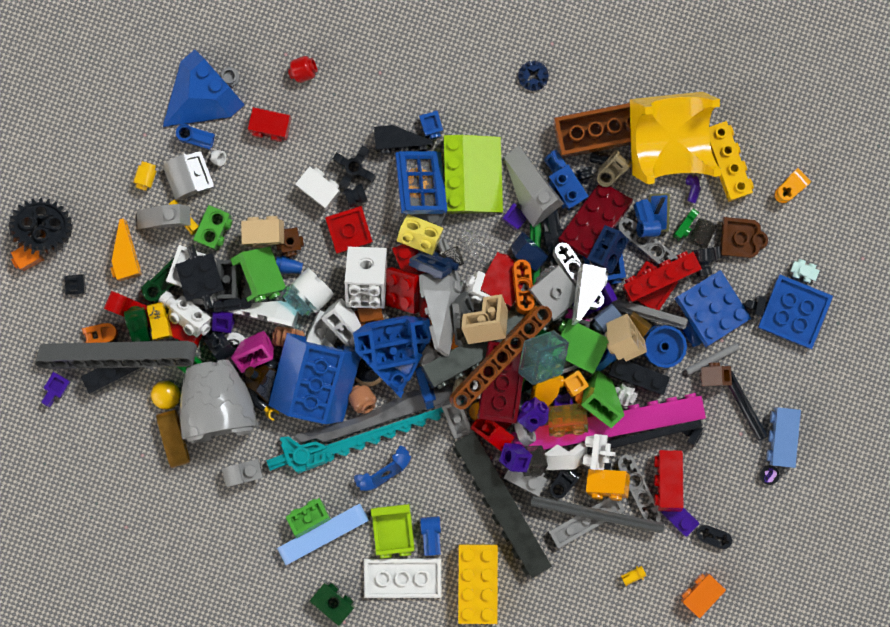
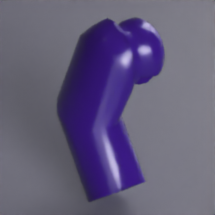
M688 175L685 183L691 185V190L687 201L696 203L701 190L699 178L696 175Z

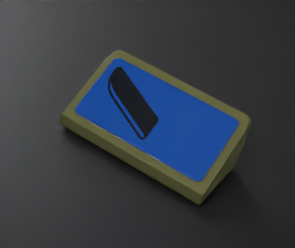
M649 194V202L651 203L655 220H659L661 223V233H668L670 194Z

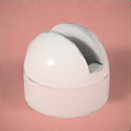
M220 150L211 152L210 161L214 165H224L226 153Z

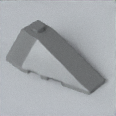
M431 274L419 275L421 297L426 299L427 308H425V313L432 322L429 328L434 348L447 357L450 354L454 336L452 303L460 295L462 288L460 283L449 275L443 279H438Z

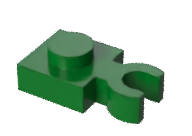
M693 208L674 233L673 237L678 241L682 237L686 238L692 230L689 226L699 214L697 210Z

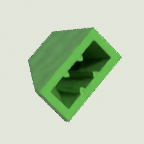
M597 370L586 381L589 387L584 389L581 406L612 428L624 417V412L613 381Z

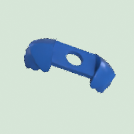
M399 446L396 454L392 456L393 462L372 476L368 473L355 475L354 482L360 488V491L376 489L399 472L404 471L411 460L406 447ZM390 471L387 476L381 477L384 472Z

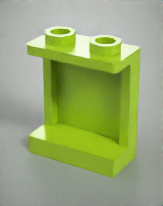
M410 504L371 508L376 555H380V558H390L393 553H399L400 556L411 555V551H415Z

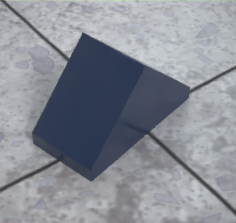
M524 232L510 246L514 256L519 260L528 261L531 268L535 271H538L549 258Z

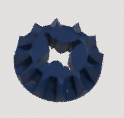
M528 61L522 65L518 73L520 84L530 91L542 89L549 77L545 65L538 61ZM539 70L537 74L538 80L535 78L529 80V71L534 73Z

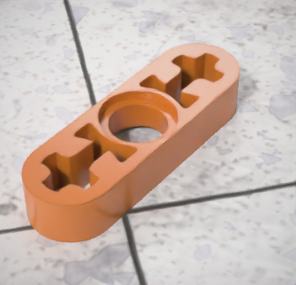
M521 259L514 263L512 274L516 310L520 314L526 315L534 307L535 303L534 296L529 290L521 291L518 288L520 283L527 284L529 289L533 286L531 266L528 261ZM519 266H522L524 269L523 277H521V270L518 269ZM523 297H526L527 308H524V305H522Z

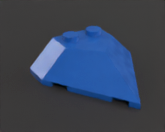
M194 49L180 62L163 127L231 118L245 105L210 64Z
M401 316L369 322L353 332L355 352L400 398L423 355V350L432 338L429 328L430 320L429 318Z

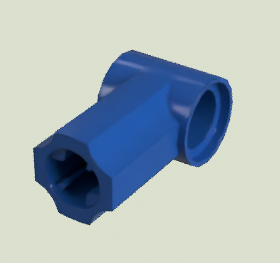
M181 124L176 129V136L182 143L211 150L215 134L190 127L187 124ZM183 130H189V137L182 138L180 136Z
M647 199L636 202L633 207L638 221L636 226L637 235L639 237H659L661 234V223L659 220H655L651 203Z
M440 516L420 518L424 556L440 555Z

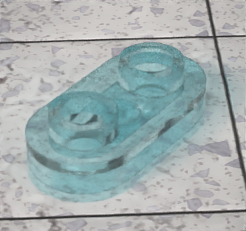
M288 285L282 290L285 293L282 297L289 304L294 302L297 305L294 309L302 317L305 314L309 316L313 312Z

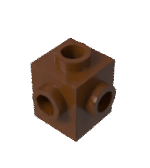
M297 227L284 229L285 244L276 245L277 251H281V255H286L287 258L298 256L297 253H300L301 247H304L303 237L299 236Z

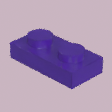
M685 508L681 512L660 511L685 537L700 524Z

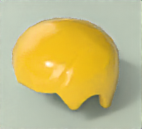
M169 380L158 381L152 387L150 393L153 404L163 410L173 409L179 403L181 397L178 386Z

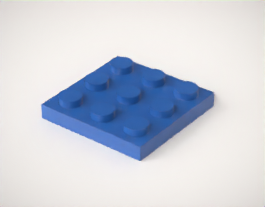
M721 270L674 298L705 347L751 319Z
M779 274L757 328L811 350L833 296Z

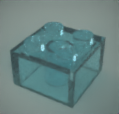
M554 330L525 340L518 373L532 385L562 375L569 342Z

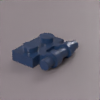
M419 252L409 260V266L416 268L418 271L431 274L438 279H443L452 270L457 271L459 264L453 262V259L443 258L436 252L433 255Z

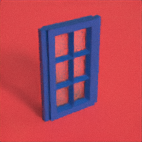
M396 152L401 213H447L441 152Z

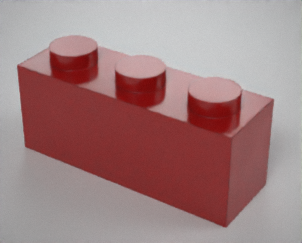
M659 450L657 456H654V467H657V475L654 476V486H658V494L654 496V504L658 506V511L681 512L684 508L683 451Z

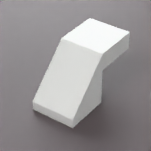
M581 442L572 450L567 451L557 444L544 454V469H576L583 463V457L587 454L588 447Z

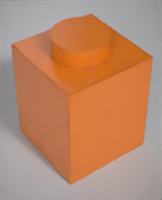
M24 246L11 252L13 265L16 269L19 268L23 271L44 261L42 255H39L38 251L31 254V249H28L25 252Z

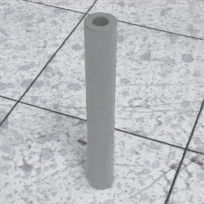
M735 343L685 370L688 375H691L701 370V367H707L708 363H715L740 350V348Z

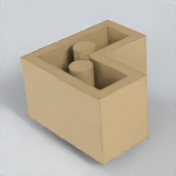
M267 216L266 220L259 219V217H248L247 221H241L243 245L251 248L271 247V245L285 244L284 221L278 219V216Z
M502 294L483 297L482 311L463 314L461 328L468 344L506 339L508 309Z
M628 314L606 323L607 332L605 334L609 341L607 347L609 352L615 354L618 360L624 358L627 362L647 352L645 340Z

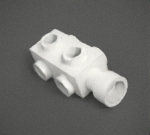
M168 291L159 298L158 303L163 302L165 308L169 309L168 316L173 324L179 323L187 335L191 336L193 334L195 337H198L200 334L204 336L209 332L211 317L207 312L202 311L193 304L192 301L187 302L183 295L176 300L174 295Z

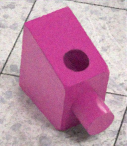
M264 331L258 332L242 340L231 358L240 372L243 373L249 366L256 367L272 360L274 345Z

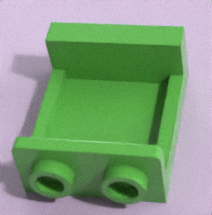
M270 246L244 251L231 258L233 266H242L252 295L246 298L248 302L255 300L258 303L264 301L267 297L270 300L281 296L280 292L286 289Z
M569 318L566 321L562 320L558 327V331H560L558 337H554L551 341L553 346L550 353L594 374L609 343L607 337L579 323L572 325V320Z

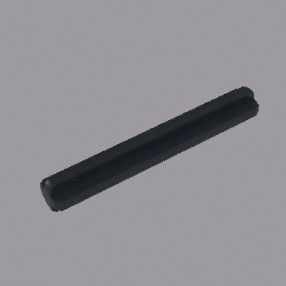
M731 370L732 385L728 387L758 441L763 440L767 437V434Z

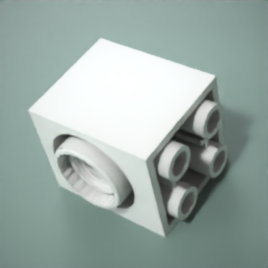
M348 247L345 273L346 307L385 308L387 248Z

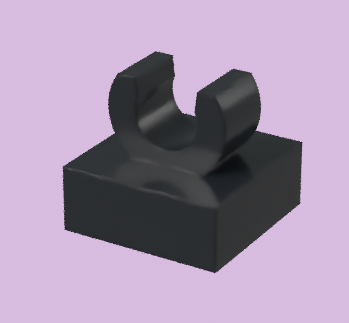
M84 274L64 276L65 295L86 294Z
M759 295L755 301L746 300L745 308L753 309L752 316L761 317L764 313L767 297Z
M701 427L684 431L682 434L688 436V444L695 447L704 429Z

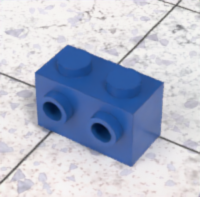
M569 164L548 177L549 185L556 191L564 203L561 205L563 209L566 207L569 211L588 199L589 196Z

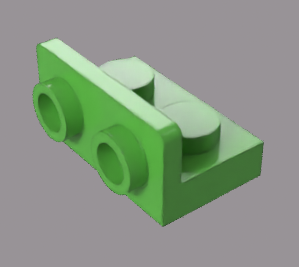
M320 498L309 501L306 506L294 509L286 516L296 538L331 520L325 508L326 506Z

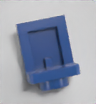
M438 111L419 116L425 138H430V140L440 138L444 130Z

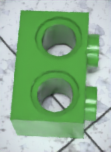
M208 205L193 240L217 251L218 247L221 248L225 241V237H223L225 231L229 230L232 225V216L227 212ZM221 215L223 217L222 223L215 225L214 218ZM209 233L215 234V239L212 242L206 241V236Z

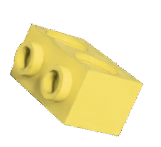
M407 214L400 227L397 242L433 255L440 241L443 228Z

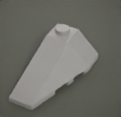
M518 145L504 158L521 211L531 225L535 227L564 203Z

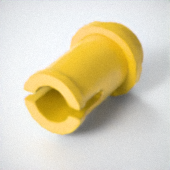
M636 566V569L621 575L625 586L640 579L644 580V577L647 576L642 566Z

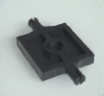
M195 245L188 246L187 250L190 258L175 264L187 302L203 299L205 310L212 309L210 297L217 292L224 291L214 254L197 256Z

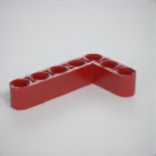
M114 291L110 292L104 309L125 317L124 311H127L130 307H144L148 326L151 328L147 305ZM169 319L173 338L193 342L198 347L202 334L198 337H195L193 334L191 336L187 335L179 323L173 324Z

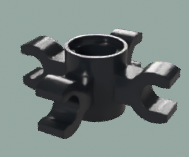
M362 145L355 158L347 159L341 154L335 153L332 158L333 161L344 166L347 171L339 184L340 187L347 189L352 179L359 176L371 183L374 182L376 175L364 169L362 162L369 153V149ZM351 164H358L360 166L359 170L351 172L349 170Z

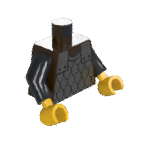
M272 359L256 367L249 366L245 370L247 378L244 383L248 388L253 405L260 411H265L266 417L270 420H274L270 416L272 411L279 415V411L269 408L267 405L280 359Z

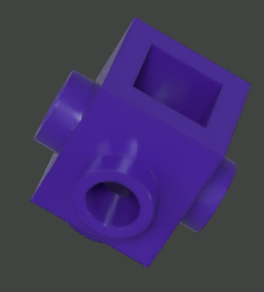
M534 397L521 406L517 421L532 433L539 426L542 427L547 423L549 408L543 401Z

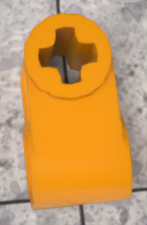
M797 168L776 189L775 199L779 203H787L807 187L811 180ZM786 190L788 193L784 197L782 194Z

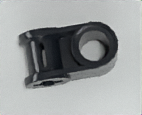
M574 469L560 470L549 486V494L553 498H563L577 483L582 473H578ZM556 484L561 485L563 488L561 495H555L553 492V487Z

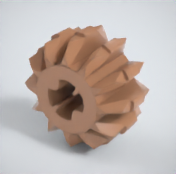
M278 326L275 327L272 343L283 348L287 333L305 336V334L297 329Z

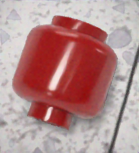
M302 56L290 62L288 74L292 80L295 79L296 82L303 83L315 78L318 69L313 58Z

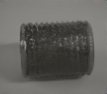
M698 218L689 242L701 248H708L710 240L714 235L713 233H715L716 224L706 219Z

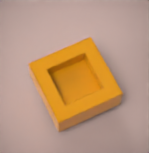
M579 370L564 378L563 385L571 397L576 396L589 387Z

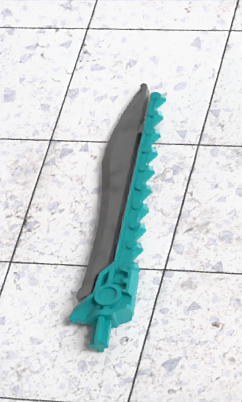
M444 386L439 390L437 387L433 388L436 400L433 401L434 410L326 446L316 441L300 445V442L313 439L327 442L424 410L426 406L421 390L404 393L401 398L397 397L383 406L356 418L296 434L293 439L289 436L281 437L280 441L282 442L281 446L284 454L266 460L268 467L272 471L289 465L300 474L326 464L327 461L331 462L335 459V454L347 456L350 453V448L362 450L365 447V442L377 445L381 441V436L392 439L396 435V430L407 433L411 430L412 424L423 427L426 424L427 418L438 421L442 413H444L441 403L449 401L453 386Z

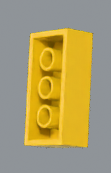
M459 544L458 624H497L498 545Z

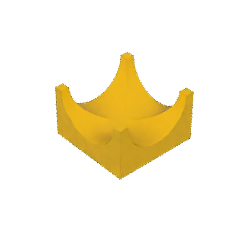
M705 92L630 99L632 175L646 184H655V178L677 173H699L713 177L721 176V168L714 160L709 139L710 117L714 108L720 107V99Z

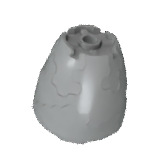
M218 360L217 364L216 362H204L192 365L186 369L180 398V426L183 440H188L191 443L207 442L213 436L236 433L237 435L249 434L254 431V428L258 427L249 391L229 360Z

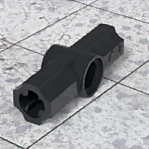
M558 209L542 221L545 231L543 232L546 249L548 248L551 268L558 265L553 257V249L560 243L559 237L563 233ZM560 250L558 253L564 255L566 252L565 250Z

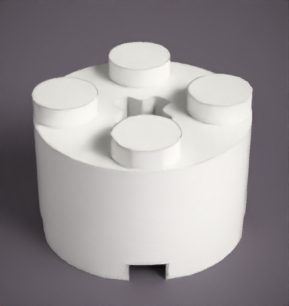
M309 268L289 286L315 313L335 295Z

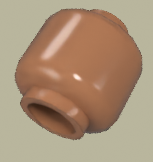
M367 385L354 386L348 397L353 409L357 413L363 414L371 412L375 408L377 401L376 396Z

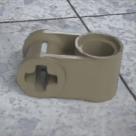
M615 150L598 168L597 181L599 185L603 187L612 185L630 168L632 162L622 157L619 150ZM603 173H608L611 176L609 178H603L601 175Z

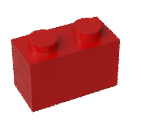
M253 107L248 131L257 138L268 136L271 137L270 140L282 142V140H287L292 118L288 114Z

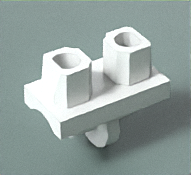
M594 434V436H586V447H593L592 455H584L583 464L589 466L590 469L604 470L605 463H609V457L616 455V452L610 451L611 444L607 443L608 435Z

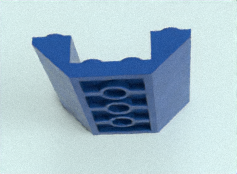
M287 333L268 406L286 416L321 424L343 422L349 402L348 397L353 388L361 357L355 352L354 347L344 345L343 349H337L307 342L305 336Z

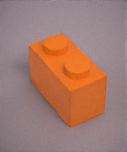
M707 572L705 575L702 573L694 581L696 584L692 589L687 588L681 596L683 598L680 600L699 619L726 591Z

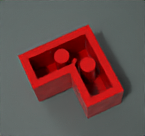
M477 418L470 427L501 452L504 444L511 443L515 438L506 431L512 423Z

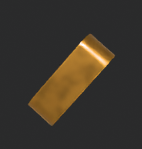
M176 410L157 414L156 420L170 467L174 468L190 463L189 452L185 440L182 439L180 421Z

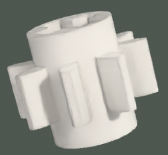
M622 382L621 385L617 384L615 389L621 405L629 406V403L634 404L638 395L637 392H634L635 386L627 382Z

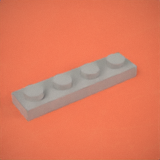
M610 497L591 507L619 514L625 511L621 501L611 500ZM576 515L548 532L559 549L606 521Z

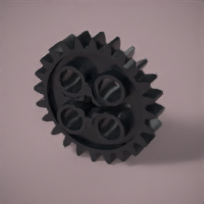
M33 198L31 204L24 201V207L18 205V210H13V216H10L9 222L10 236H13L12 241L17 242L18 248L24 245L25 252L31 249V254L38 251L39 255H42V252L46 251L50 255L51 249L57 252V246L64 248V243L69 242L73 224H71L72 218L68 217V211L63 212L64 206L57 208V202L50 204V199H48L45 203L42 198L39 199V202H36Z

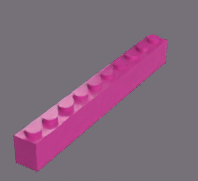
M696 393L684 395L685 399L677 400V397L666 398V403L659 404L658 400L646 402L647 406L639 407V404L630 405L628 410L623 411L624 417L612 428L590 413L588 418L578 415L572 416V421L564 422L562 418L552 420L551 425L539 426L534 430L536 441L528 446H524L519 441L516 430L511 432V435L515 437L512 441L513 444H521L529 452L553 448L557 444L559 446H566L585 442L586 436H594V434L613 437L706 419L702 396L696 397Z

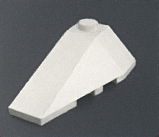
M286 299L285 302L251 303L252 306L248 309L241 307L240 310H222L223 312H230L295 329L301 307L296 305L297 301Z

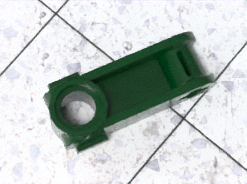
M174 258L141 287V293L144 298L152 304L158 303L163 293L166 291L171 292L177 286L166 282ZM152 288H157V296L151 298L149 291Z
M133 306L124 311L126 326L132 342L152 341L144 307Z

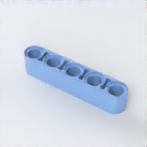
M358 504L299 538L278 547L277 550L285 565H288L364 524L369 519L361 504Z

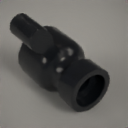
M720 246L692 250L691 252H694L702 268L697 272V277L713 275L709 263L722 258Z

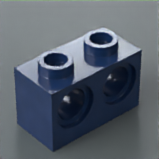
M604 225L587 260L594 266L606 268V272L612 274L629 239L621 231Z

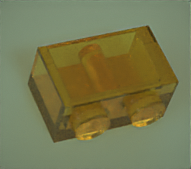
M582 403L548 407L549 436L582 435L588 432L587 412L581 406Z

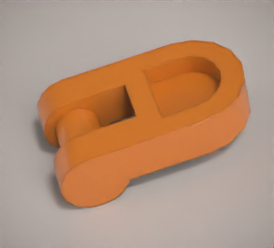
M110 323L82 328V333L86 338L85 343L112 342L118 335L117 328ZM97 332L98 338L93 339L92 333Z

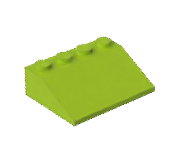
M444 135L446 214L503 213L501 137Z

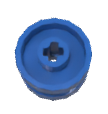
M664 324L652 326L643 337L647 350L643 355L647 361L658 367H673L680 363L686 355V339L682 332L673 326ZM663 343L667 345L666 349H662Z

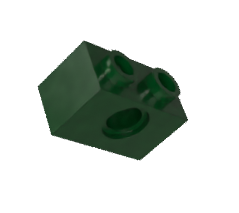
M325 582L311 598L310 602L335 624L340 626L355 608L353 605L354 601L346 594L343 597L338 592L339 588L332 582L329 584ZM331 597H335L339 601V605L335 608L331 607L328 603Z

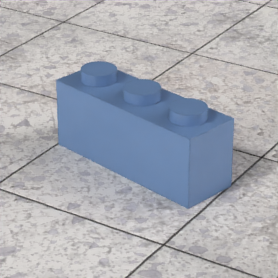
M777 407L774 408V411H771L770 422L773 423V427L769 431L768 441L771 442V448L767 451L769 465L796 468L801 410Z

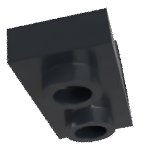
M211 327L206 335H202V338L217 360H226L234 354L235 349L223 332L212 331Z

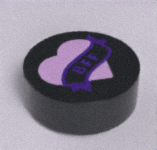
M764 466L759 472V478L764 484H775L779 479V471L774 466Z

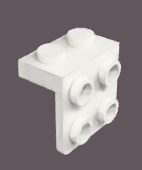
M480 271L460 282L461 292H468L476 311H482L483 297L490 296L480 291L485 277V273Z

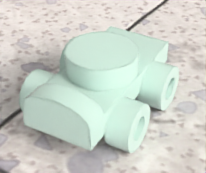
M799 259L798 262L794 261L790 270L793 273V278L800 279V276L804 277L803 281L809 284L811 280L816 281L820 271L816 269L817 265L812 263L805 265L806 261Z

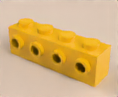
M725 121L709 127V139L714 160L721 168V176L719 178L729 203L751 195L754 185L752 180L748 179L746 175L747 166L745 161H741L739 156L741 150L739 144L734 142V130Z

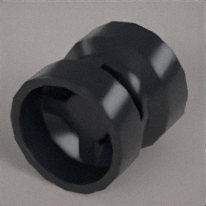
M362 184L356 185L353 190L350 188L344 190L350 208L356 206L357 202H368Z

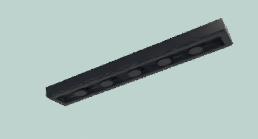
M700 419L607 441V443L611 444L610 449L701 428L703 424ZM588 447L589 454L592 453L593 447Z

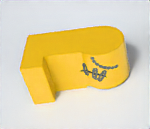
M159 302L147 305L152 339L161 340L173 337L164 303Z

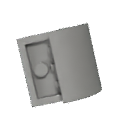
M201 151L177 156L163 164L176 201L214 187Z

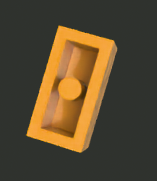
M588 469L586 492L592 499L602 500L603 497H610L614 501H622V498L628 499L630 475L627 471Z

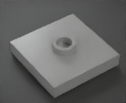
M557 265L528 290L541 306H547L551 309V320H554L574 303L576 287L562 268Z

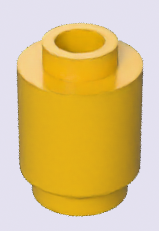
M141 161L133 181L136 184L135 188L147 191V188H152L157 172L155 165Z

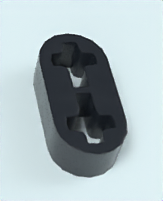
M704 524L696 529V537L704 543L720 549H727L732 544V537L727 532ZM707 528V532L713 534L712 538L705 536L702 539L700 531ZM723 535H726L725 539L728 540L727 544L723 543V545L721 546V542L715 540V537H723Z

